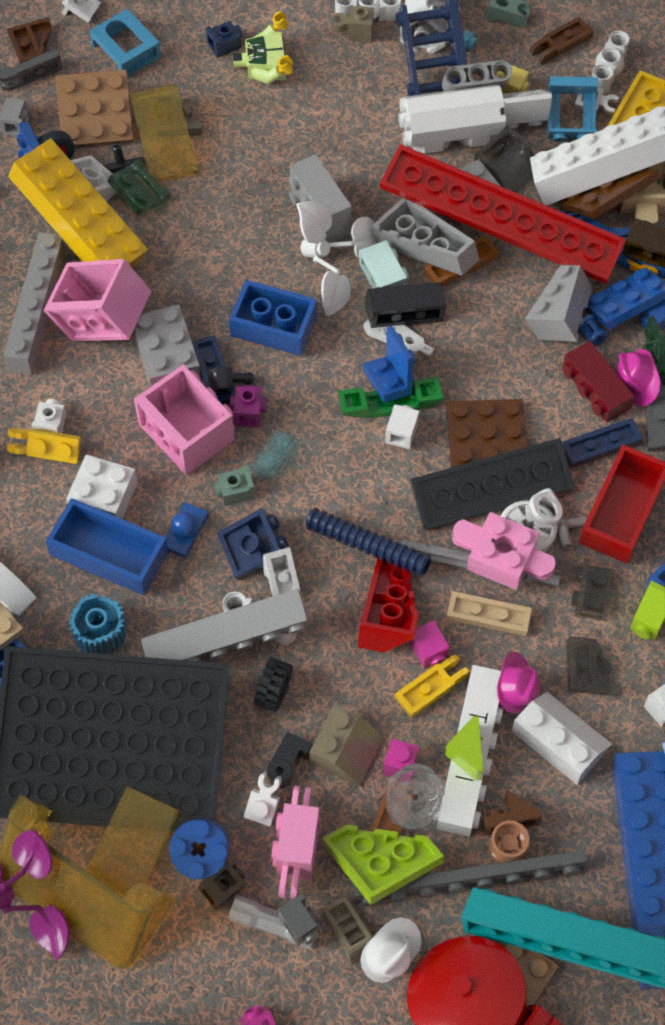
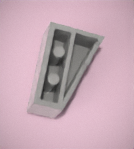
M560 265L526 316L525 320L537 339L578 342L579 335L577 330L583 324V309H587L593 288L580 265Z

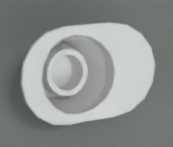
M402 917L391 919L366 944L362 951L361 967L365 975L375 982L385 983L404 974L420 951L422 940L417 925L410 919Z

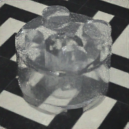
M409 764L402 767L401 770L390 777L387 784L385 803L390 820L407 830L415 831L432 827L443 808L445 797L444 784L430 767L421 764ZM412 795H418V800H413Z

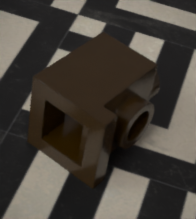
M226 861L216 874L200 882L198 890L217 911L244 888L246 884L244 881L245 875L237 865L234 864L232 866ZM221 881L226 882L228 889L225 891L221 890L218 883Z

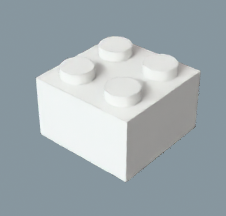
M85 455L66 498L67 504L73 498L123 519L138 484L135 469Z

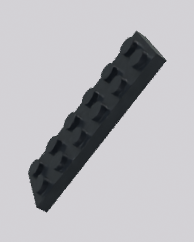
M561 438L409 479L423 530L502 509L515 502L530 501L533 495L544 489L550 488L555 494L574 488Z

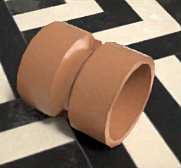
M508 820L498 824L492 832L489 845V854L494 863L523 860L529 846L528 831L522 824L516 821Z

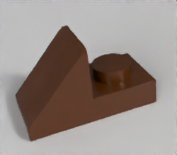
M506 790L504 800L507 812L504 813L503 810L489 812L487 816L483 817L482 822L484 836L492 835L498 824L508 820L516 821L525 828L538 826L542 820V813L531 804Z

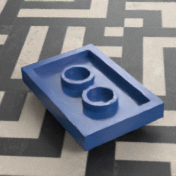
M645 267L637 270L631 276L615 282L611 287L600 293L592 295L585 310L589 314H593L596 320L604 327L611 330L665 300V281Z

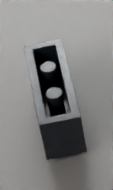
M440 282L367 289L365 309L370 328L441 322L444 320L447 307Z

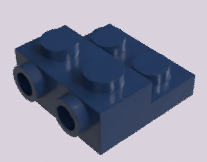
M263 508L217 533L233 574L239 581L263 568V554L290 547L286 538L278 534L277 529L280 527V523L273 513L269 514Z

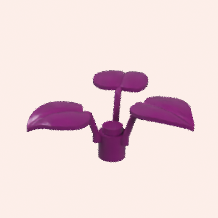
M30 829L21 833L15 839L12 847V857L17 864L22 866V869L8 881L2 879L3 868L0 864V910L4 914L11 911H36L30 917L31 933L36 941L52 953L57 960L64 954L70 937L69 924L63 912L53 904L46 906L44 909L40 905H10L14 899V892L10 885L21 878L26 872L35 879H41L46 877L52 869V854L46 841L38 831Z

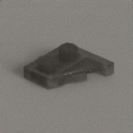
M569 636L567 639L568 691L620 696L622 694V687L620 684H616L610 671L612 668L607 659L603 657L602 649L597 640Z

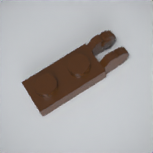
M577 17L544 35L542 39L531 45L529 52L532 55H536L547 47L548 49L541 53L538 58L541 64H545L555 56L557 57L593 37L594 31L580 17Z

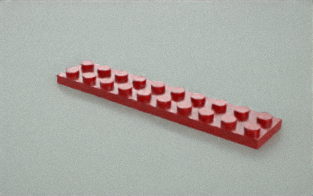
M401 144L396 150L379 186L380 189L557 264L580 265L586 276L604 284L607 283L626 241L625 238Z

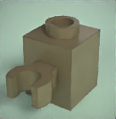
M351 5L350 17L343 13H335V22H333L334 32L349 30L348 41L371 43L374 27V7Z

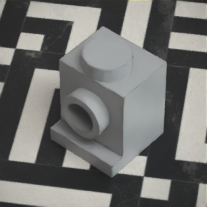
M6 97L0 114V127L3 134L16 136L19 134L18 124L26 121L29 123L30 112L27 110L28 103L25 100Z

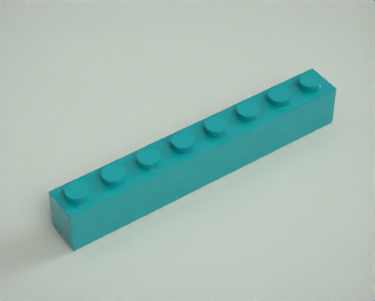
M472 888L461 915L464 932L665 989V937L646 935L629 927H617L610 925L604 920L584 918L575 912H562L546 904L537 905L526 902L516 896L500 895L491 889Z

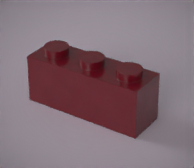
M591 341L565 354L562 366L564 375L575 382L579 394L590 401L592 409L598 417L601 416L607 423L632 408L635 396Z

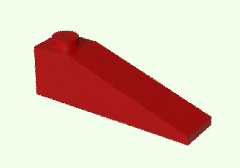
M380 557L377 558L360 622L358 648L384 653L414 639L419 614L415 607V596L411 589L409 569L405 571L402 569V566L398 568L394 563L389 564L387 560L382 561Z

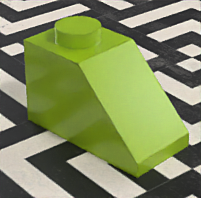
M651 581L633 618L630 629L634 630L635 634L640 638H650L655 641L665 622V587Z

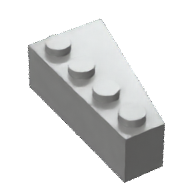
M404 198L371 226L377 243L387 240L390 248H394L397 253L459 275L465 274L479 261L476 244L473 239L424 207Z

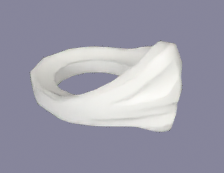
M550 488L536 493L529 501L532 514L538 521L545 525H555L560 521L563 509ZM539 503L554 508L555 516L548 517L544 515L539 509Z

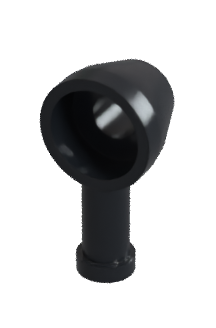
M217 367L207 372L209 383L214 392L218 394L229 392L232 382L245 383L246 385H252L254 382L253 373H236L230 367Z

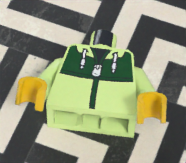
M282 11L274 14L273 22L275 24L271 23L258 35L245 40L246 53L232 54L233 67H247L249 79L271 84L275 80H286V74L289 75L293 71L291 65L294 62L288 55L284 56L282 34L279 32V28L285 30L289 26L286 15Z

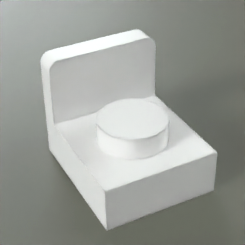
M63 0L62 4L65 8L62 14L66 15L70 10L88 23L101 2L98 0Z

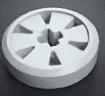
M528 500L515 502L503 511L501 517L521 525H526L528 528L533 527V530L540 532L536 549L546 552L551 548L557 534V523L555 525H545L538 521L532 514ZM539 503V509L544 515L554 517L553 513L546 506Z

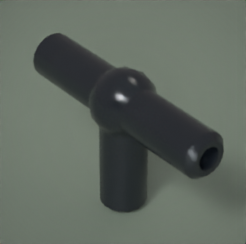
M115 144L112 150L116 162L103 166L111 173L125 172L127 169L145 166L146 162L143 156L125 160L121 145Z

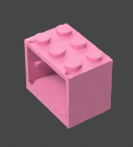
M125 259L71 262L66 264L43 311L72 341L129 340L152 291Z
M184 364L134 398L138 424L186 476L235 441L233 412L226 404L222 405L217 400L214 391L210 387L206 388L201 383L197 373L193 370L189 371Z

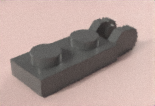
M54 49L14 66V68L7 66L1 69V89L4 91L13 90L61 71L63 68L58 51Z

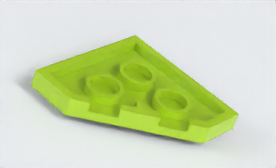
M346 824L322 838L323 846L370 905L444 863V855L427 836L415 834V838L399 836L398 832L375 829L374 832L358 830V826Z

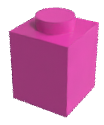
M433 620L416 628L414 639L410 640L409 643L423 668L433 667L437 663L441 664L449 656L450 647L435 621Z
M391 739L384 761L383 775L410 783L418 758L419 746Z

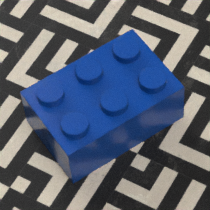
M245 280L229 318L230 336L302 356L317 318V299Z

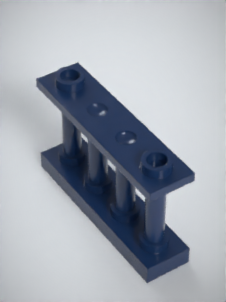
M446 0L444 2L445 5L440 9L408 13L406 4L399 8V12H396L397 25L402 27L410 83L407 84L408 96L443 90L442 81L418 84L416 70L448 65L451 67L467 65L458 0ZM439 18L447 20L448 29H446V32L411 37L409 23ZM440 42L451 43L452 53H449V56L415 61L413 46ZM455 77L449 80L453 84L459 83L458 79Z

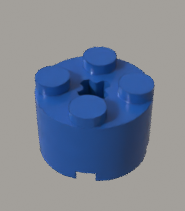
M194 818L180 826L173 834L169 844L171 861L175 868L186 877L194 880L211 877L228 860L230 854L229 835L225 828L217 821L208 818ZM195 841L198 844L203 842L206 844L207 847L204 849L206 855L202 852L198 854L195 852Z

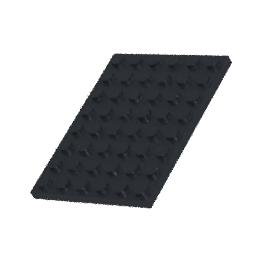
M5 646L0 690V818L175 832L184 823L194 818H208L216 821L230 664Z

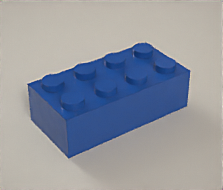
M73 498L68 502L45 541L50 556L145 596L169 553L166 537Z

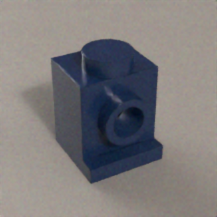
M228 21L213 28L210 26L206 27L207 43L217 58L242 48L241 38H243V33L239 25L234 26L231 21Z

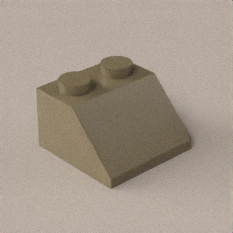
M334 704L309 752L310 763L361 786L384 740V736L361 716Z

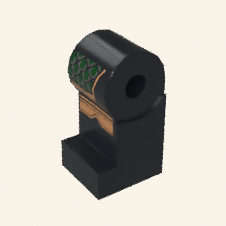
M287 731L267 768L270 784L274 785L275 779L279 776L282 782L278 789L288 787L293 779L292 772L300 758L302 757L307 761L310 758L309 752L313 746L312 743Z

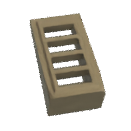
M344 896L322 908L321 912L348 959L353 964L361 959L364 947L373 936L348 897ZM344 909L348 910V913L334 920L333 915ZM353 919L354 922L341 929L339 928L343 923ZM359 929V933L346 939L345 936Z

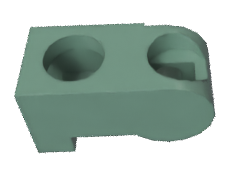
M491 0L485 20L492 22L499 20L514 27L524 28L531 16L532 7L522 0Z

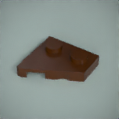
M49 17L7 29L20 64L46 53L51 29Z

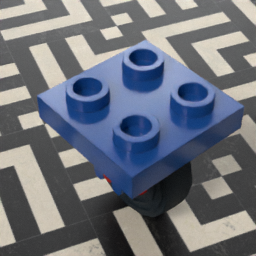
M28 121L18 124L19 134L16 135V139L20 147L18 151L19 158L50 138L69 159L73 156L75 146L71 136L65 131L56 130L35 136Z

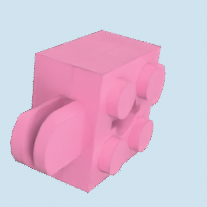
M489 512L483 527L467 520H460L453 528V543L471 551L467 570L517 590L524 573L545 581L552 576L554 571L555 558L536 549L540 534L536 530L492 512Z
M294 785L292 803H284L283 813L278 812L276 830L279 841H273L272 866L277 867L278 876H281L279 898L285 899L288 877L292 878L291 900L298 895L300 879L312 880L320 819L319 807L310 806L312 787L305 788L303 805H299L300 786Z

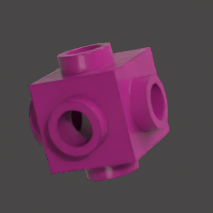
M253 385L236 386L235 396L230 397V409L234 411L235 426L261 427V415L267 411V398L262 397V387H255Z

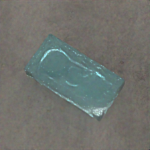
M276 429L249 466V471L272 483L299 445V440Z

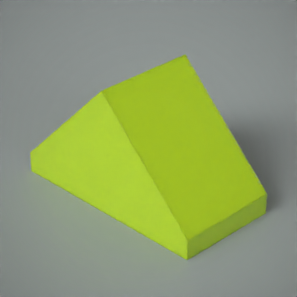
M473 716L446 745L445 752L448 758L475 780H482L483 775L479 716Z

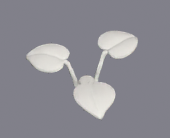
M317 201L300 202L296 206L299 211L300 226L304 237L301 243V253L304 257L313 258V262L320 263L331 270L325 273L321 285L325 316H331L346 305L350 299L351 286L347 276L339 275V269L321 258L329 254L330 247L353 245L355 256L359 258V250L377 244L371 229L375 222L369 217H360L354 222L351 229L353 241L328 243L324 239L327 236L326 231L332 225V217L328 207Z

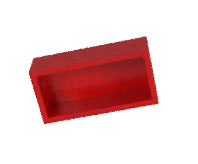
M622 444L582 528L579 544L628 564L665 484V461Z

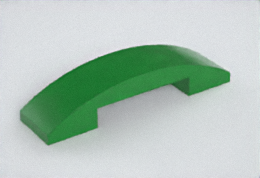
M438 377L414 380L411 395L383 403L376 391L364 392L363 387L338 391L342 414L359 418L390 416L394 404L410 406L414 410H421L438 404L444 399Z

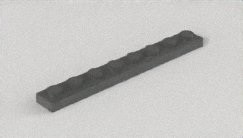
M585 850L424 874L380 900L391 899L392 902H402L408 900L409 896L420 894L421 898L436 896L438 891L449 890V893L455 894L464 892L466 887L478 886V889H488L494 887L495 883L504 881L508 885L522 883L524 881L523 878L535 877V880L540 881L552 877V874L563 873L564 876H573L581 873V870L584 869L587 863ZM354 885L356 904L362 903L363 906L370 907L380 903L379 900L370 905Z

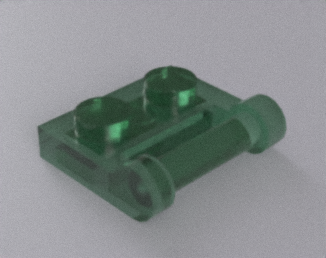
M140 159L136 160L131 166L110 175L107 181L138 216L163 204L172 195L166 188L163 189L151 176ZM138 174L156 195L153 196L135 175Z

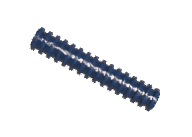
M317 507L313 508L307 516L306 529L308 530L313 529L315 533L320 532L323 536L328 535V538H335V541L339 543L342 541L346 546L350 544L351 548L355 549L357 547V550L360 552L365 550V554L370 555L372 553L373 557H380L382 561L387 560L389 564L394 563L398 568L402 566V569L405 571L409 569L410 573L414 574L417 572V575L420 577L425 575L431 563V555L429 554L423 555L422 551L416 552V549L412 547L408 549L407 545L403 544L401 546V543L398 541L393 543L391 538L386 540L384 535L378 536V533H371L369 529L364 530L362 526L356 527L355 523L349 524L348 520L344 519L342 521L338 516L334 518L333 514L327 515V512L324 510L320 512V509Z

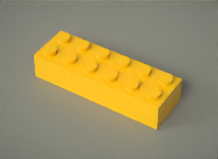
M51 138L13 163L8 177L81 261L125 259L131 268H134L142 261L148 251L147 247Z

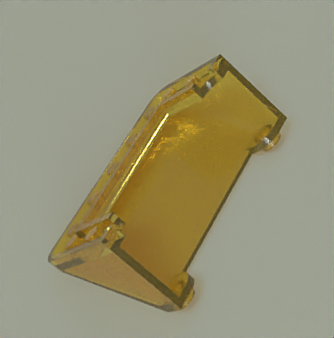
M21 794L11 807L0 843V864L3 868L2 879L8 881L22 869V866L17 864L12 857L13 843L21 833L30 829L36 830L47 843L55 832L48 824V816L52 811L41 803ZM47 843L53 860L50 873L44 878L35 879L26 872L21 878L10 885L14 895L28 905H40L43 909L50 904L55 905L65 915L69 924L70 935L116 968L127 969L132 967L177 902V899L166 891L160 892L145 883L134 885L126 896L123 897Z

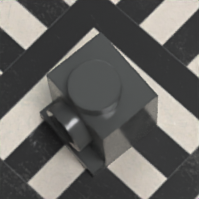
M303 893L277 909L278 918L297 946L304 942L308 945L321 935L316 924L319 922V919L310 906L305 908L306 898Z

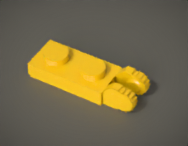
M32 428L30 430L8 429L9 437L27 439V445L18 443L7 444V451L9 453L26 454V456L73 464L79 462L80 436Z
M454 654L441 664L437 663L396 692L394 698L407 714L413 718L455 688V685L466 679L471 671L465 667L450 677L447 671L455 667L460 660Z

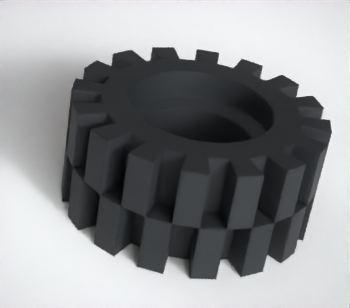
M273 657L267 661L266 668L264 667L263 674L259 679L260 682L256 688L255 705L274 712L279 710L287 688L290 685L289 681L293 672L292 664Z

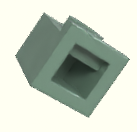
M243 465L242 469L217 474L218 482L214 483L217 498L222 497L224 506L255 499L254 485L248 465Z

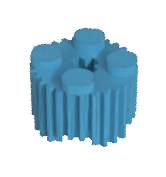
M91 593L90 597L85 595V599L80 598L79 604H76L77 608H73V613L70 614L71 619H69V626L77 647H80L81 651L84 650L88 653L106 654L108 652L111 654V650L116 651V647L120 648L124 644L127 632L124 613L119 602L112 601L110 597L106 599V596L100 598V595L96 596Z

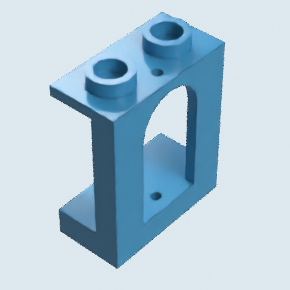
M128 9L90 30L92 46L96 47L99 45L117 64L118 70L127 71V77L161 57L160 42ZM129 27L143 43L125 53L111 37Z
M550 76L548 92L552 93V101L547 127V139H553L555 142H566L567 139L578 140L586 134H593L598 131L596 129L598 77ZM560 94H583L582 129L560 128Z

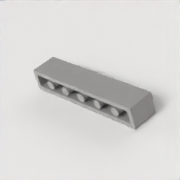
M38 233L3 354L8 372L29 375L33 373L48 315L43 310L59 280L66 255L65 243L60 235Z
M297 588L142 638L141 642L146 657L201 661V658L211 656V659L227 655L226 650L237 648L238 651L248 649L253 646L252 642L263 639V642L276 640L279 638L280 633L289 631L290 634L301 632L306 629L305 625L311 624L303 593Z

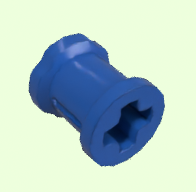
M593 314L583 317V324L578 327L577 331L582 332L585 338L591 341L595 347L602 344L608 337V333L599 327Z

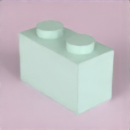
M387 240L359 250V264L372 288L407 285V281H409L407 270L405 267L400 266L397 252L394 248H390Z

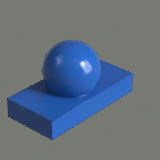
M184 502L179 513L173 517L171 528L166 535L170 553L186 559L209 516L208 511Z

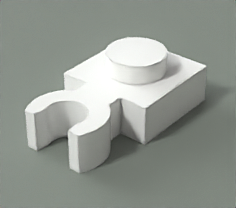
M598 87L596 90V113L599 107L606 114L613 115L615 108L609 107L608 102L617 103L619 97L613 94L604 96V89ZM583 94L577 95L574 107L583 109Z
M264 771L258 778L260 790L254 788L250 793L244 818L271 826L281 798L273 795V792L280 787L282 779L278 776L274 781V785H269L266 782L267 772Z

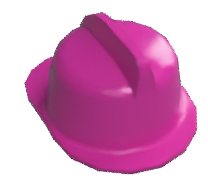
M646 349L619 354L620 360L616 367V374L635 396L633 403L637 406L651 404L657 398L661 386L660 376L652 354Z
M510 652L503 661L497 684V696L505 711L517 714L538 697L540 682L537 672L534 668L529 667L526 659L517 652Z

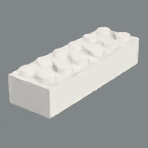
M665 106L656 107L651 112L640 116H633L625 122L609 125L604 130L593 134H586L578 140L562 143L557 148L539 152L531 157L530 162L534 183L543 204H552L665 161Z

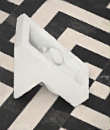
M290 547L263 554L264 576L269 580L272 596L297 588L300 590Z

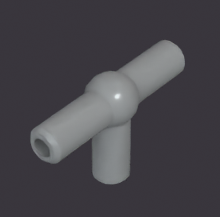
M552 508L553 515L555 516V509ZM563 511L560 521L557 523V530L563 548L567 549L572 546L569 529L583 527L587 517L565 518Z

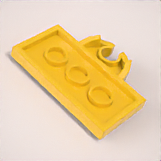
M639 70L608 126L617 125L633 116H640L651 112L656 107H664L665 80Z

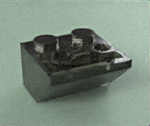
M509 126L475 153L474 161L479 159L501 187L517 192L533 178L530 158L534 154L526 139Z

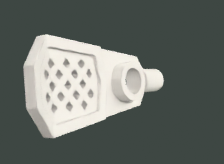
M367 319L363 325L366 334L386 343L387 327L370 328L369 320ZM405 325L392 326L397 334H401L408 350H412L413 353L420 351L431 356L434 348L426 345L424 338ZM406 341H412L413 344H408Z

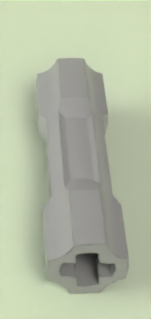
M237 894L228 917L230 921L249 928H257L296 944L278 918L277 910ZM315 941L308 945L304 942L300 946L311 950Z

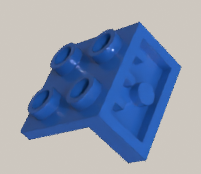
M392 326L387 327L386 357L363 363V372L383 403L411 395L412 383H414L412 372L413 364H415L414 354L412 350L407 349L401 334H397Z

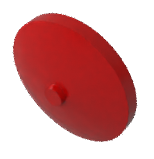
M456 937L436 945L417 963L408 983L407 1006L414 1025H519L527 1006V985L518 962L506 948L482 937Z

